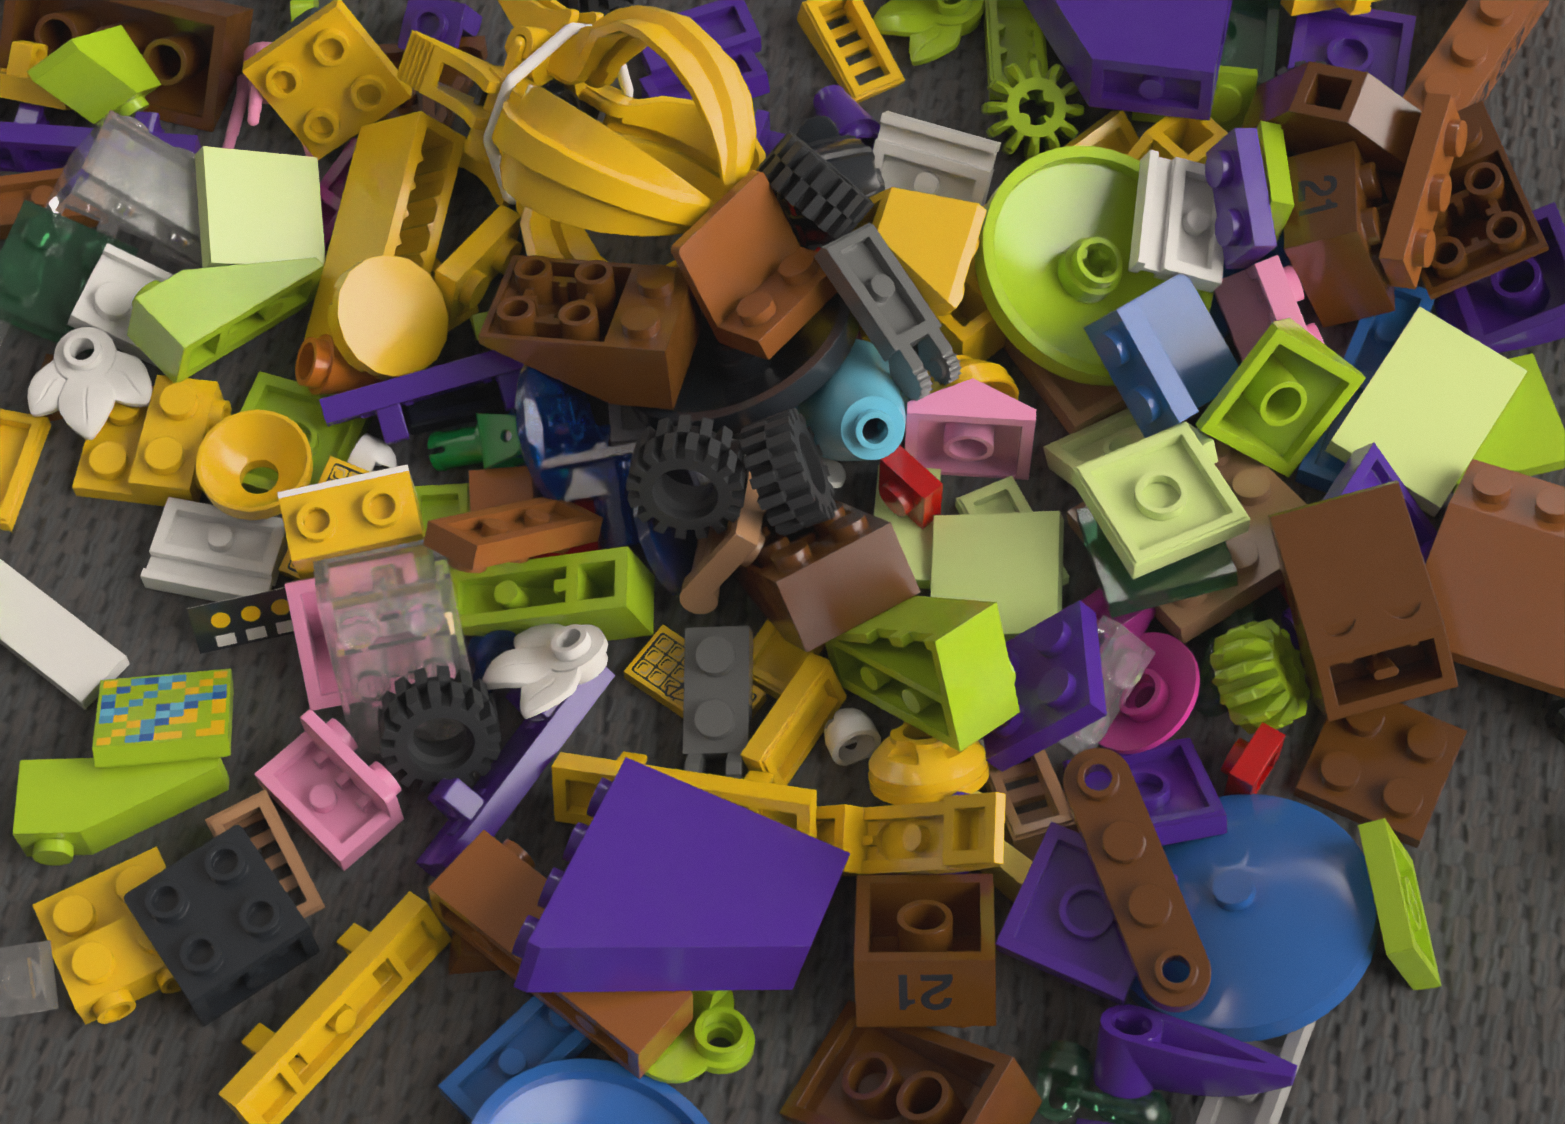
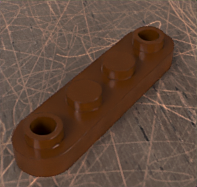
M1105 748L1084 750L1074 756L1065 769L1063 779L1064 795L1141 988L1147 999L1164 1011L1184 1012L1190 1010L1205 998L1209 990L1211 965L1129 765L1119 754ZM1100 771L1110 777L1111 783L1107 788L1097 791L1089 788L1085 783V779L1090 773ZM1171 961H1179L1187 966L1190 974L1185 981L1173 983L1164 977L1162 973L1163 967Z

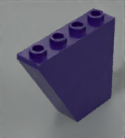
M1023 0L1089 107L1210 121L1233 0Z
M626 757L613 781L603 777L599 781L586 812V815L593 817L589 826L581 822L576 824L562 857V860L569 862L566 871L564 872L554 867L549 874L537 904L538 907L545 909L541 918L538 919L528 915L519 931L511 954L522 958L513 987L526 993L793 990L850 853Z

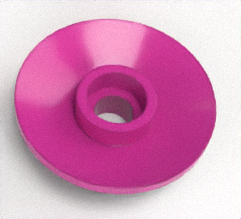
M1157 632L1143 633L1126 658L1103 682L1107 716L1085 728L1089 735L1102 747L1120 754L1144 752L1168 740L1189 717L1199 693V668L1192 652L1181 641L1168 634Z

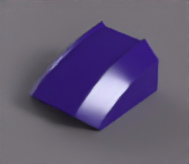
M1555 202L1532 211L1549 247L1548 251L1435 298L1434 306L1438 317L1497 353L1523 349L1565 338V226Z

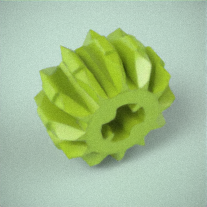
M1031 58L1026 66L1025 78L1020 68L1015 63H1011L1004 68L1005 76L1010 86L996 79L989 82L988 90L1002 101L984 103L981 106V112L988 116L1000 115L1001 121L991 125L986 130V133L990 138L1000 135L1005 130L1010 134L1003 144V153L1007 155L1012 154L1022 140L1024 141V156L1028 160L1039 154V142H1041L1045 151L1060 148V143L1055 133L1068 140H1072L1077 136L1078 130L1065 121L1064 118H1074L1083 115L1084 106L1066 104L1065 98L1076 93L1078 88L1074 82H1070L1062 88L1056 85L1063 72V67L1059 64L1052 66L1046 76L1041 78L1042 65L1040 59ZM1028 94L1035 95L1036 105L1045 106L1046 115L1035 120L1037 125L1030 124L1028 114L1019 112V104L1021 105L1030 99Z
M1272 619L1261 622L1252 621L1229 629L1226 634L1215 638L1214 652L1210 654V664L1215 671V678L1212 682L1218 687L1220 704L1226 705L1229 710L1230 720L1235 725H1240L1248 734H1253L1262 722L1277 730L1292 724L1293 720L1306 715V700L1310 697V690L1305 682L1306 673L1299 659L1300 651L1294 649L1290 634L1285 629H1280Z

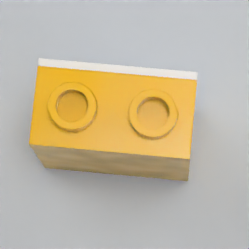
M408 465L277 492L291 562L301 580L411 558L415 559L416 564L431 561L429 548L423 545L425 530L417 493Z

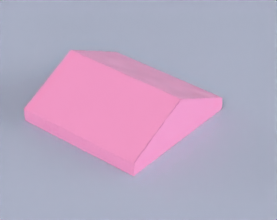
M972 378L933 392L918 401L911 400L907 402L905 450L925 468L941 469V475L1007 478L1013 476L1014 479L1029 480L1036 409Z

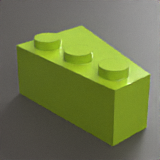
M913 596L825 643L829 661L843 688L959 752L1020 713L1014 685L1016 674L1009 661L997 602Z

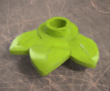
M890 0L880 7L873 20L882 35L910 37V59L912 65L918 66L934 61L957 48L961 36L971 33L980 24L981 16L984 12V0Z
M732 990L721 998L709 1011L693 999V1020L649 1070L646 1071L645 1075L664 1083H684L706 1071L714 1074H729L743 1068L752 1058L755 1047V1035L745 1017L734 1009ZM722 1037L729 1040L732 1046L721 1048L713 1046L709 1042L714 1038Z

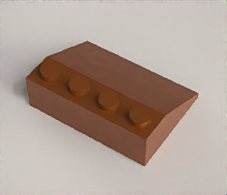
M1472 459L1448 504L1425 564L1445 624L1452 659L1454 662L1565 698V487Z

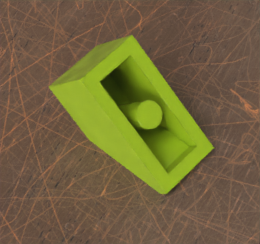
M122 25L73 38L27 71L33 82L93 124L113 117L117 119L119 124L132 119L136 111L142 112L149 107L145 96L161 86V83Z

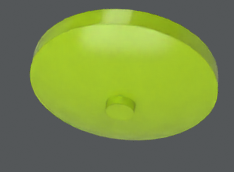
M1083 145L1060 147L1040 153L1018 166L1000 184L984 208L987 211L979 234L980 244L974 255L975 270L981 294L991 316L1009 341L1024 355L1044 369L1063 378L1090 385L1115 386L1084 327L1160 285L1165 280L1154 278L1155 273L1140 270L1138 273L1128 271L1140 161L1115 150ZM1196 289L1208 312H1210L1214 291L1210 293Z

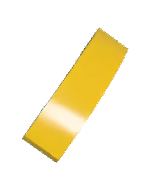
M990 792L944 796V801L876 807H858L847 804L817 806V839L850 853L841 876L943 874L981 870L1003 864L1004 793Z

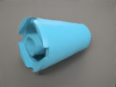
M856 339L850 353L834 375L813 395L796 406L795 409L798 410V414L801 413L804 416L806 426L811 427L814 433V442L816 445L819 444L822 450V457L836 461L878 460L893 453L903 439L909 397H905V394L901 392L900 386H897L891 378L889 360L886 362L883 360L873 343Z

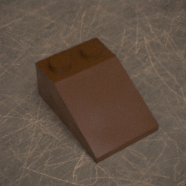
M849 1000L779 1114L792 1124H1030L1043 1100L1014 1057L928 1027H855L856 1003Z

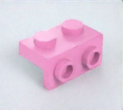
M1278 255L1223 278L1222 284L1214 290L1241 363L1272 322L1289 317L1324 344L1315 323L1305 325L1297 302L1304 299V293L1296 271L1291 264L1283 267Z
M309 709L299 717L305 732L254 775L258 784L264 790L266 789L267 793L345 871L404 820L396 796L402 790L395 778L382 764L375 761L368 766L354 752L358 745L340 722L332 718L325 723Z

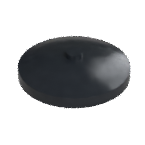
M837 292L769 360L719 343L700 308L702 329L674 410L630 407L638 420L646 427L651 426L654 430H657L658 420L669 417L675 427L678 426L680 415H691L692 426L700 427L702 418L705 417L714 420L712 431L718 433L723 426L733 431V435L740 433L745 425L795 408L819 390L834 375L850 353L860 324Z

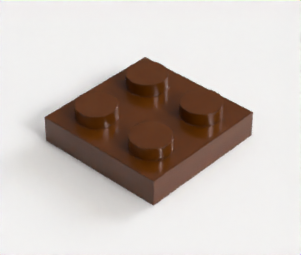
M1396 703L1330 722L1326 719L1293 795L1359 824L1385 818L1401 842L1418 848L1467 731L1402 703Z

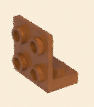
M757 170L749 171L671 247V253L718 342L769 360L837 293V290L814 258L818 252L800 247L765 174Z

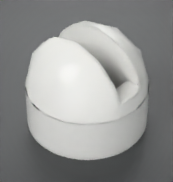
M368 433L361 437L347 463L369 472L376 471L373 469L374 466L397 467L396 456L391 447Z
M856 708L838 710L834 714V719L828 720L824 727L825 744L834 762L839 765L847 766L869 758L881 744V737L873 721L866 713ZM857 742V746L853 750L844 747Z

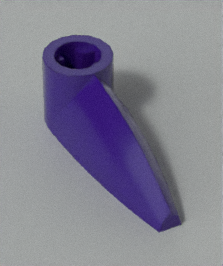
M1117 1005L1108 1008L1101 1015L1093 1079L1096 1086L1103 1092L1124 1099L1140 1098L1148 1095L1154 1089L1187 1095L1232 1097L1259 1094L1293 1086L1298 1065L1230 1036L1161 1012L1135 1005Z

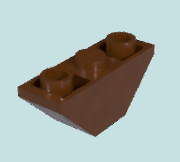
M1308 61L1258 85L1241 128H1257L1260 120L1280 124L1284 133L1286 151L1300 154L1355 140L1365 163L1374 162L1378 170L1403 175L1422 111L1368 72Z

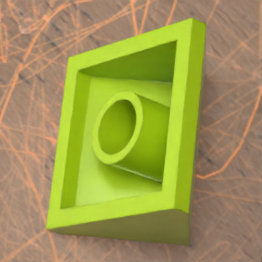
M1289 317L1272 322L1195 425L1200 431L1290 477L1366 377Z

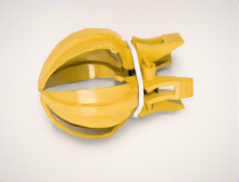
M498 0L514 27L508 35L504 46L507 53L504 66L493 65L423 33L412 30L396 78L455 112L471 127L468 137L465 139L459 167L478 176L489 188L499 206L501 204L505 206L516 204L517 212L521 217L520 227L527 256L539 255L547 258L588 261L603 260L608 262L599 254L585 229L598 233L640 237L685 233L749 171L756 170L766 158V153L756 138L757 132L752 96L736 62L690 17L658 7L634 5L615 9L604 16L603 13L594 11L579 13L576 9H569L563 6L557 0ZM647 46L665 60L688 90L693 100L668 96L645 99L633 98L634 90L626 63ZM444 64L455 68L478 84L479 88L475 98L438 82ZM617 77L621 90L610 86ZM600 111L606 114L603 122L597 120ZM676 260L666 265L670 267H679Z

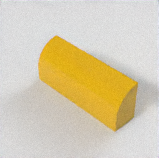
M422 111L360 127L304 340L308 337L319 338L323 334L332 336L327 318L329 304L333 302L334 293L337 289L334 286L340 275L356 263L367 258L389 254L410 259L431 276L466 139L465 136Z

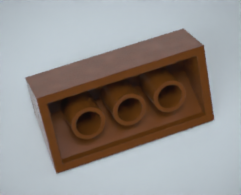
M5 0L0 39V67L7 68L13 41H30L48 45L47 56H49L73 38L122 25L161 83V86L145 96L149 107L142 112L159 113V120L213 132L237 81V77L243 68L244 51L249 46L253 9L216 0Z

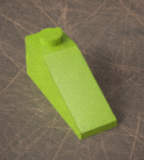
M316 257L182 270L163 282L158 280L152 281L138 291L132 301V312L127 336L173 383L182 382L297 313L315 299L324 264Z
M628 546L529 559L524 563L507 562L487 567L486 571L482 573H467L457 569L447 570L444 630L453 635L515 638V636L523 631L543 624H560L565 627L573 624H589L600 628L607 641L654 635L655 576Z
M94 758L20 760L13 836L25 855L32 856L34 861L44 865H66L73 861V855H93L228 791L230 778L221 758L100 769L95 768Z

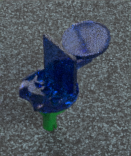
M524 364L518 377L515 404L508 415L476 413V426L446 432L438 431L431 433L429 436L428 449L439 447L445 449L443 453L429 455L433 467L439 472L483 463L485 470L519 467L525 464L536 487L545 498L557 501H570L574 504L576 501L593 500L594 513L603 517L598 538L600 550L642 545L647 561L660 583L672 595L680 597L682 582L692 569L698 540L695 530H687L686 539L674 538L676 528L667 526L664 534L653 530L654 517L645 523L637 517L638 506L630 507L627 499L629 490H626L636 442L609 447L608 441L611 435V424L601 426L595 424L586 392Z

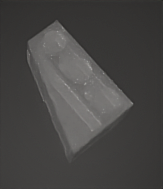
M110 110L71 153L43 211L61 217L65 208L99 221L96 231L98 233L115 239L118 231L122 230L152 242L153 245L150 253L188 269L202 268L195 154L184 148L173 147L149 133L148 128L137 119L129 116H120Z

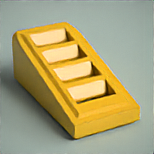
M807 0L802 2L797 16L799 25L837 83L857 103L904 84L905 79L863 0ZM846 16L849 20V23L832 30L827 25V23ZM856 32L861 38L840 48L836 42ZM865 50H869L872 54V57L850 66L846 61V58ZM880 66L885 76L859 86L855 76Z

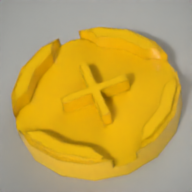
M386 254L362 260L340 275L334 286L337 289L334 293L333 302L328 307L327 320L333 342L349 365L360 372L366 371L373 376H378L375 379L386 381L424 370L437 360L447 340L449 316L443 294L428 272L410 259Z

